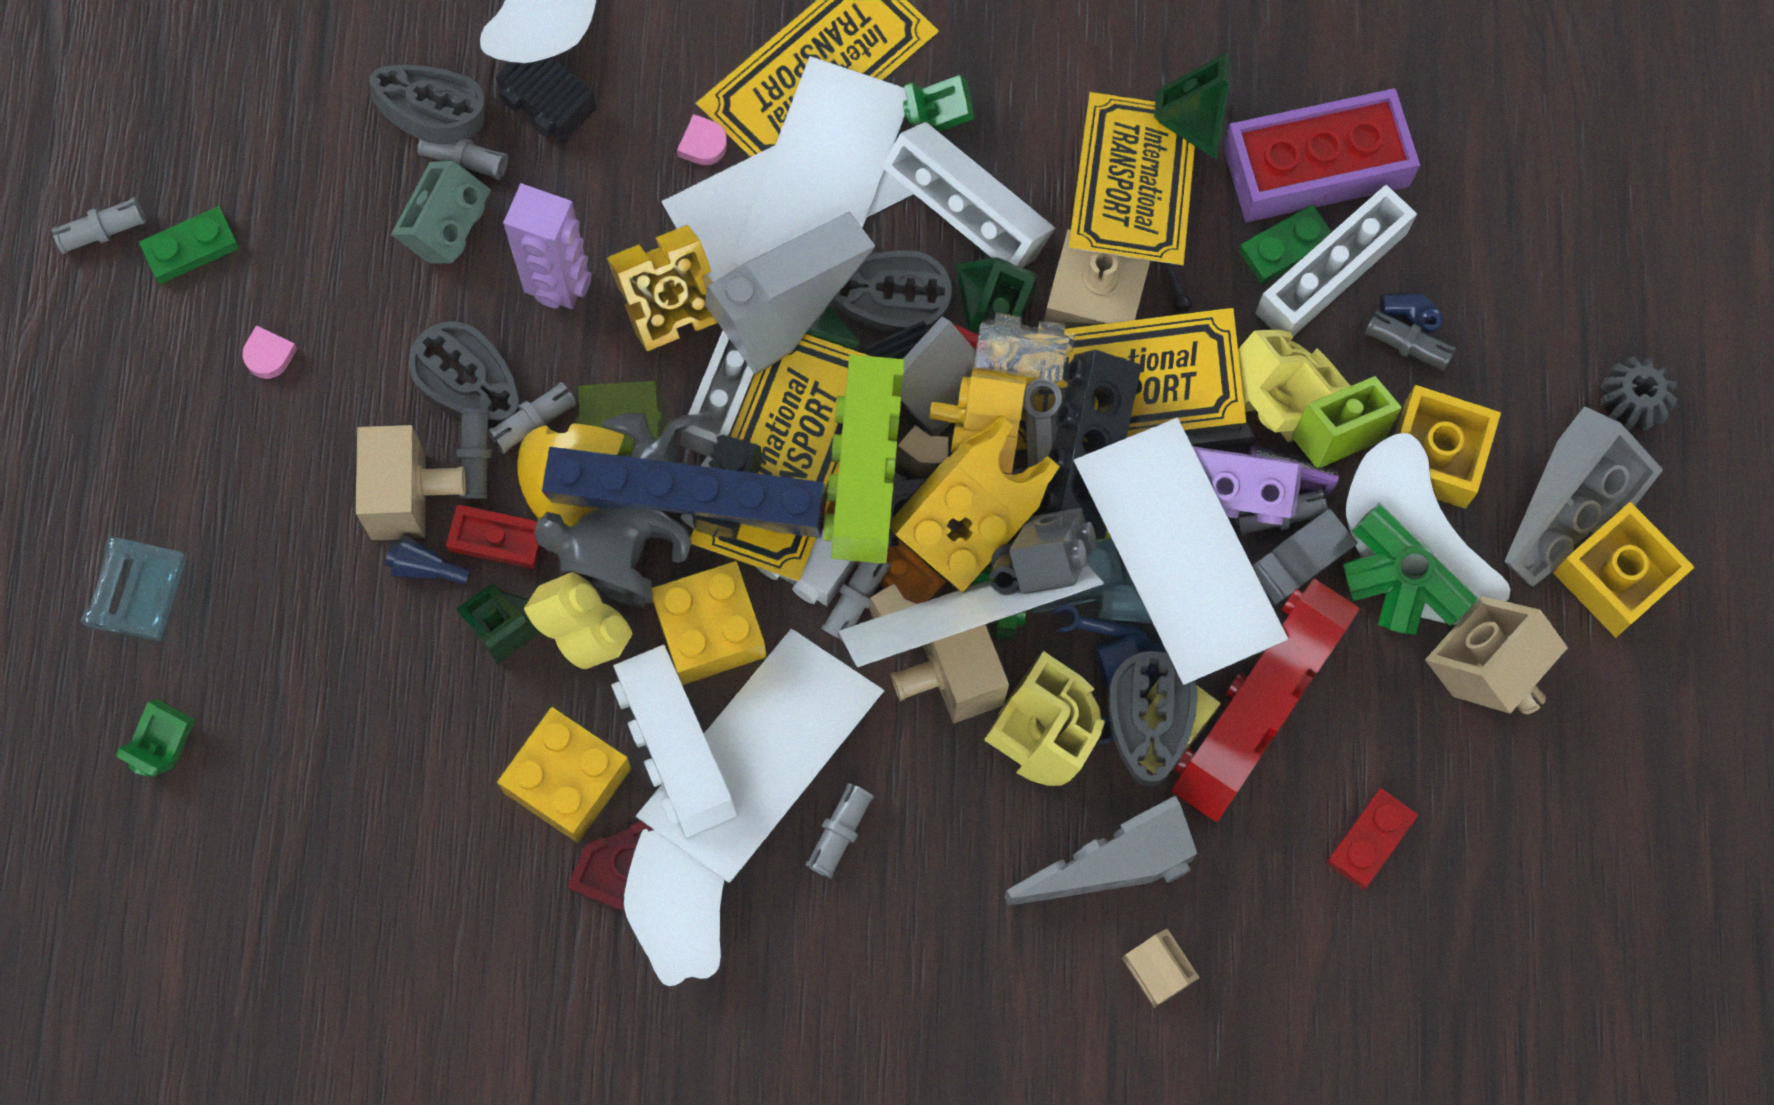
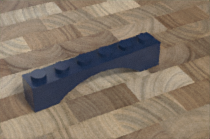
M550 446L542 486L543 494L551 503L589 508H632L684 513L732 521L773 532L817 538L822 536L828 496L824 482Z

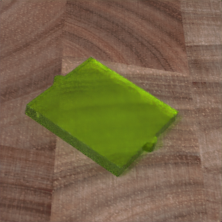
M655 380L578 386L580 416L576 417V424L603 428L602 423L613 416L625 412L644 413L656 439L659 437L658 421L662 419V415L657 410ZM624 434L618 455L632 454L633 438L629 435Z

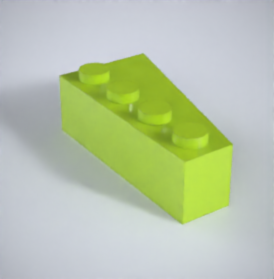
M849 355L846 397L837 396L835 423L843 424L842 435L834 434L831 462H839L838 474L830 473L827 501L836 502L835 514L826 513L823 541H832L831 559L886 564L904 359Z

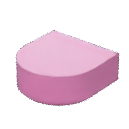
M693 114L677 149L678 157L699 165L717 163L723 158L727 150L724 129L714 121Z
M256 325L244 345L242 355L245 365L254 376L262 379H271L285 371L296 353L297 347L294 343Z

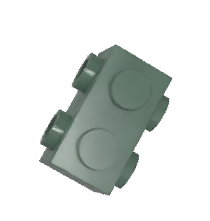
M453 160L430 162L391 236L428 263H453L463 252L466 246L465 239L472 225L484 213V203L491 189Z

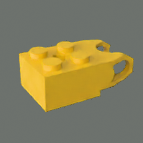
M1003 416L999 417L987 429L964 440L950 457L947 456L890 520V528L894 534L962 593L991 562L994 551L1001 545L1007 544L1039 508L1048 483L1060 467L1050 457L1046 456L1038 464L1027 468L1022 473L1012 475L1001 472L998 463L999 454L1005 445L1006 437L1013 428V425ZM951 519L963 520V525L960 529L950 532L951 529L947 524Z

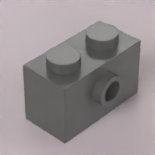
M1082 508L1035 515L1027 520L1009 550L1021 593L1070 586L1076 583L1082 569L1086 566L1090 554L1096 547L1093 525L1091 522H1085Z

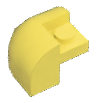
M1256 330L1238 349L1245 412L1258 411V418L1264 426L1273 430L1274 433L1280 432L1288 442L1294 441L1292 434L1307 404L1350 387V385L1318 348L1311 354L1299 344L1291 341L1293 336L1290 331Z
M1043 651L1005 702L984 741L1019 763L1020 767L1016 772L1017 774L1032 782L1046 786H1061L1071 781L1081 770L1101 735L1105 721L1101 720L1100 708L1091 693L1094 688L1082 676Z

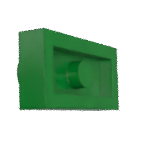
M1311 205L1242 243L1238 251L1262 286L1294 267L1332 232L1314 205Z
M219 206L139 241L159 285L240 249Z

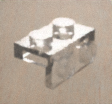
M996 313L995 320L988 319L981 322L974 362L977 368L1057 382L1063 379L1066 357L1069 353L1073 352L1075 334L1064 332V324L1039 321L1038 327L1021 325L1022 317Z

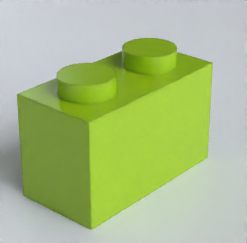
M1374 376L1307 404L1292 434V438L1314 466L1319 469L1385 440L1402 407L1379 379Z

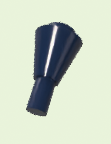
M405 534L401 542L392 540L385 561V566L392 568L391 577L437 579L439 577L462 585H466L471 568L443 560L442 556Z

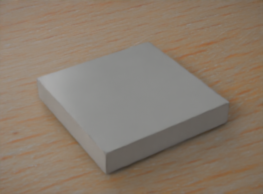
M943 316L903 358L904 370L901 403L929 434L939 436L951 422L930 419L931 403L939 402L958 405L962 377H971L973 367L991 369L951 321Z

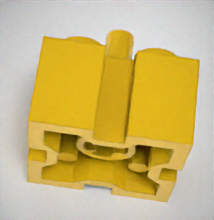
M689 225L656 237L659 248L645 253L638 244L606 257L617 287L627 301L624 305L635 334L646 351L679 339L676 328L690 323L695 331H699L717 323L705 306L707 288L713 283L707 273L712 271L701 240Z
M973 367L971 377H962L958 405L939 402L931 403L930 419L956 423L951 453H954L964 440L987 429L999 417L1003 416L1013 425V428L1006 437L1005 445L999 454L998 463L1001 472L1012 474L1026 385V374Z

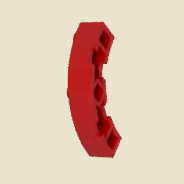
M1315 578L1304 593L1296 588L1281 610L1288 615L1282 625L1288 640L1266 649L1248 677L1241 672L1238 674L1225 694L1232 701L1197 752L1188 748L1173 771L1179 774L1180 777L1171 789V792L1215 822H1218L1316 675L1314 672L1318 673L1360 608Z

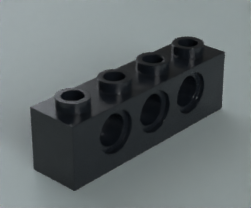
M1096 349L1074 354L1073 360L1069 363L1066 370L1065 379L1068 385L1065 399L1057 412L1056 424L1058 431L1055 445L1048 455L1060 467L1047 485L1038 508L1040 515L1082 508L1085 522H1091L1093 525L1096 539H1104L1106 537L1107 528L1074 459L1126 439L1141 364ZM1093 393L1096 395L1098 400L1097 410L1094 408L1092 404ZM1084 436L1087 438L1089 444V449L1087 453L1085 452L1082 445V440ZM1074 479L1077 480L1080 488L1078 497L1073 490Z

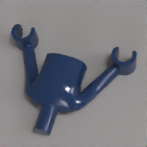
M1062 604L1051 613V615H1055L1059 612H1067L1071 617L1070 626L1057 630L1061 634L1078 628L1105 635L1123 636L1113 642L1094 647L1098 669L1107 691H1109L1114 673L1129 657L1147 651L1167 653L1162 641L1152 644L1148 635L1136 625L1079 615L1074 606L1069 604ZM1149 664L1147 671L1141 672V675L1149 677V686L1145 694H1140V698H1144L1157 682L1159 672L1156 664ZM1109 713L1106 717H1101V720L1105 721L1104 725L1108 729V736L1104 740L1097 741L1095 744L1097 746L1113 741Z

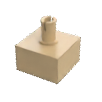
M1068 229L1049 297L1043 327L1060 330L1135 320L1150 260L1068 248L1071 232Z
M412 425L357 427L356 515L370 539L400 540L404 534L412 539H425V496H465L466 476L464 467L426 469V453Z
M1481 596L1425 661L1453 697L1510 714L1518 706L1520 712L1530 714L1541 708L1533 697L1541 704H1544L1546 700L1545 694L1536 684L1568 647L1540 609Z
M985 624L923 645L928 658L927 662L897 673H891L892 683L900 701L938 687L953 724L1004 706L1009 687L1008 680Z

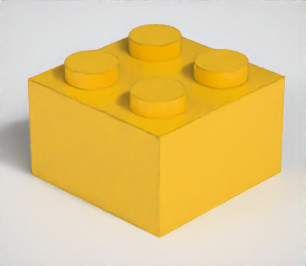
M1418 385L1414 386L1404 403L1395 435L1401 433L1410 434L1424 448L1429 461L1430 480L1437 500L1466 509L1476 496L1501 412Z
M1629 502L1572 552L1557 567L1553 574L1617 638L1685 577L1694 566Z
M737 561L652 588L653 604L674 668L682 685L766 658L765 643Z
M551 707L497 783L504 794L576 843H579L630 772L631 766L625 755Z

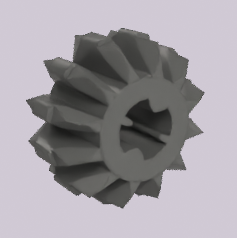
M1635 356L1629 357L1624 362V365L1620 363L1613 365L1609 370L1610 377H1606L1601 383L1600 389L1606 394L1601 399L1600 406L1613 408L1609 418L1617 420L1621 417L1624 419V427L1627 430H1631L1636 423L1643 432L1650 430L1654 423L1658 425L1663 424L1669 417L1668 410H1672L1677 404L1678 398L1671 394L1677 388V381L1665 380L1664 377L1668 373V366L1656 370L1653 368V357L1646 358L1642 364H1640ZM1637 391L1642 393L1640 397L1635 394Z

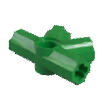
M1380 502L1366 513L1352 529V532L1375 554L1343 562L1348 586L1353 601L1386 593L1378 620L1379 626L1403 634L1416 635L1425 603L1451 626L1478 600V597L1433 554L1430 548L1420 542ZM1413 553L1423 555L1428 561L1426 569L1416 575L1408 574L1401 567L1404 558Z

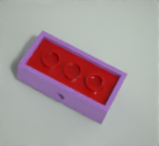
M1396 88L1231 123L1223 143L1224 153L1245 223L1301 211L1311 205L1320 207L1374 195L1385 185L1392 190L1410 187L1420 167Z

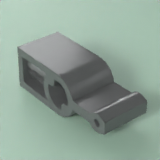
M1329 508L1264 558L1253 564L1252 567L1274 608L1290 596L1296 588L1299 590L1341 559L1358 542Z

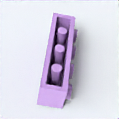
M521 183L503 224L524 293L535 296L539 303L550 308H559L561 305L573 309L578 296L583 298L586 295L592 278V274L588 271V257L584 254V239L580 237L579 220L576 219L573 203L565 198Z
M1192 446L1227 517L1238 518L1239 511L1257 513L1256 521L1283 525L1284 517L1292 518L1296 516L1303 462Z

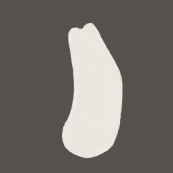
M505 0L500 11L484 27L481 33V49L485 54L495 59L517 63L535 62L556 56L571 49L581 40L592 20L596 0Z
M1401 433L1390 436L1371 449L1365 455L1355 473L1346 502L1348 526L1351 535L1358 542L1356 548L1361 557L1375 553L1352 532V529L1366 513L1380 502L1420 542L1427 545L1433 554L1478 599L1481 596L1507 601L1510 595L1508 582L1466 545L1440 509L1430 480L1428 457L1420 442L1410 434ZM1413 553L1404 558L1401 567L1408 574L1416 575L1426 569L1428 561L1423 555ZM1424 604L1422 618L1446 623L1428 604ZM1462 617L1456 622H1454L1453 625H1456L1462 619Z
M644 829L640 835L624 894L626 917L649 957L655 973L663 984L675 986L688 977L709 978L716 973L721 958L720 904L724 879L657 831L648 832L647 829Z

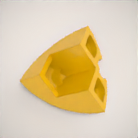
M571 424L566 433L552 431L547 425L529 432L521 441L517 466L522 493L536 517L540 520L546 512L560 514L564 523L571 527L582 515L597 509L551 503L543 494L542 486L549 446L618 455L624 434L584 424Z

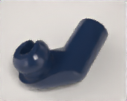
M1421 293L1385 294L1380 296L1379 308L1382 313L1388 316L1403 315L1412 324L1415 323L1421 326L1422 332H1434L1443 323V316L1438 307Z

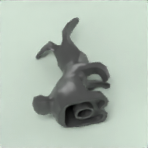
M625 412L606 419L602 423V427L633 438L631 457L678 463L676 449L678 434L693 424L712 420L714 416L711 414H692L672 419L657 439L651 432L644 413ZM597 508L582 515L571 527L564 523L560 514L546 512L537 522L534 534L538 544L546 550L558 554L560 576L571 572L585 578L600 596L632 608H643L645 603H653L652 581L642 577L635 569L648 538L663 540L672 545V562L677 563L687 559L692 543L687 527L673 520L662 511L632 508Z

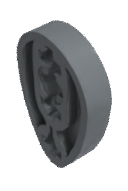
M395 65L377 68L369 77L371 97L380 112L394 125L425 142L433 144L457 143L460 140H465L475 135L485 123L486 108L483 90L477 82L465 75L429 66Z
M886 251L870 254L849 280L850 288H853L850 290L849 296H841L839 291L829 304L848 318L886 333L895 334L921 321H924L930 330L942 316L945 317L951 300L952 287L947 271L932 256L919 251ZM886 283L892 284L893 291L904 292L906 285L914 286V292L918 294L926 293L927 287H935L936 294L943 296H937L935 303L927 302L926 295H915L914 302L905 301V295L902 293H894L890 300L884 299V294L880 290H883Z
M442 322L426 329L413 343L408 362L411 377L418 391L441 410L461 419L460 409H489L488 426H497L519 411L518 406L521 403L516 384L505 360L494 345L476 328L462 322ZM431 344L435 347L443 344L442 347L445 355L451 360L459 356L460 366L467 374H471L475 370L474 374L477 382L473 385L470 382H465L461 385L462 381L458 372L452 368L444 372L445 366L442 359L435 354L429 358L430 355L427 347ZM489 396L499 401H503L508 397L509 410L505 412L502 409H498L493 413L494 408Z
M1158 651L1141 652L1126 659L1114 673L1108 691L1109 721L1119 755L1134 780L1148 787L1158 786L1163 783L1179 762L1191 735L1196 717L1198 697L1195 680L1183 685L1169 655ZM1149 664H1156L1158 672L1165 673V676L1159 678L1156 686L1157 694L1165 695V699L1159 700L1156 707V715L1164 718V721L1158 722L1156 729L1153 730L1148 729L1147 721L1140 720L1139 716H1145L1148 710V699L1140 698V694H1145L1149 686V677L1141 675V672L1147 671ZM1150 742L1153 744L1152 754H1155V761L1163 763V766L1157 767L1155 775L1147 774L1146 767L1138 764V761L1145 760L1146 754L1150 749Z

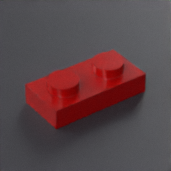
M457 504L446 548L454 553L535 570L541 550V545L537 543L534 535L538 521Z
M1380 788L1326 863L1364 890L1418 817V814Z

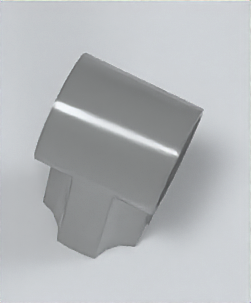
M1048 379L1033 380L1026 386L1024 391L1023 406L1026 414L1028 468L1038 464L1048 456L1056 441L1058 431L1056 417L1060 406L1064 402L1065 393L1061 387ZM1043 389H1052L1056 397L1053 408L1046 412H1038L1034 406V397Z

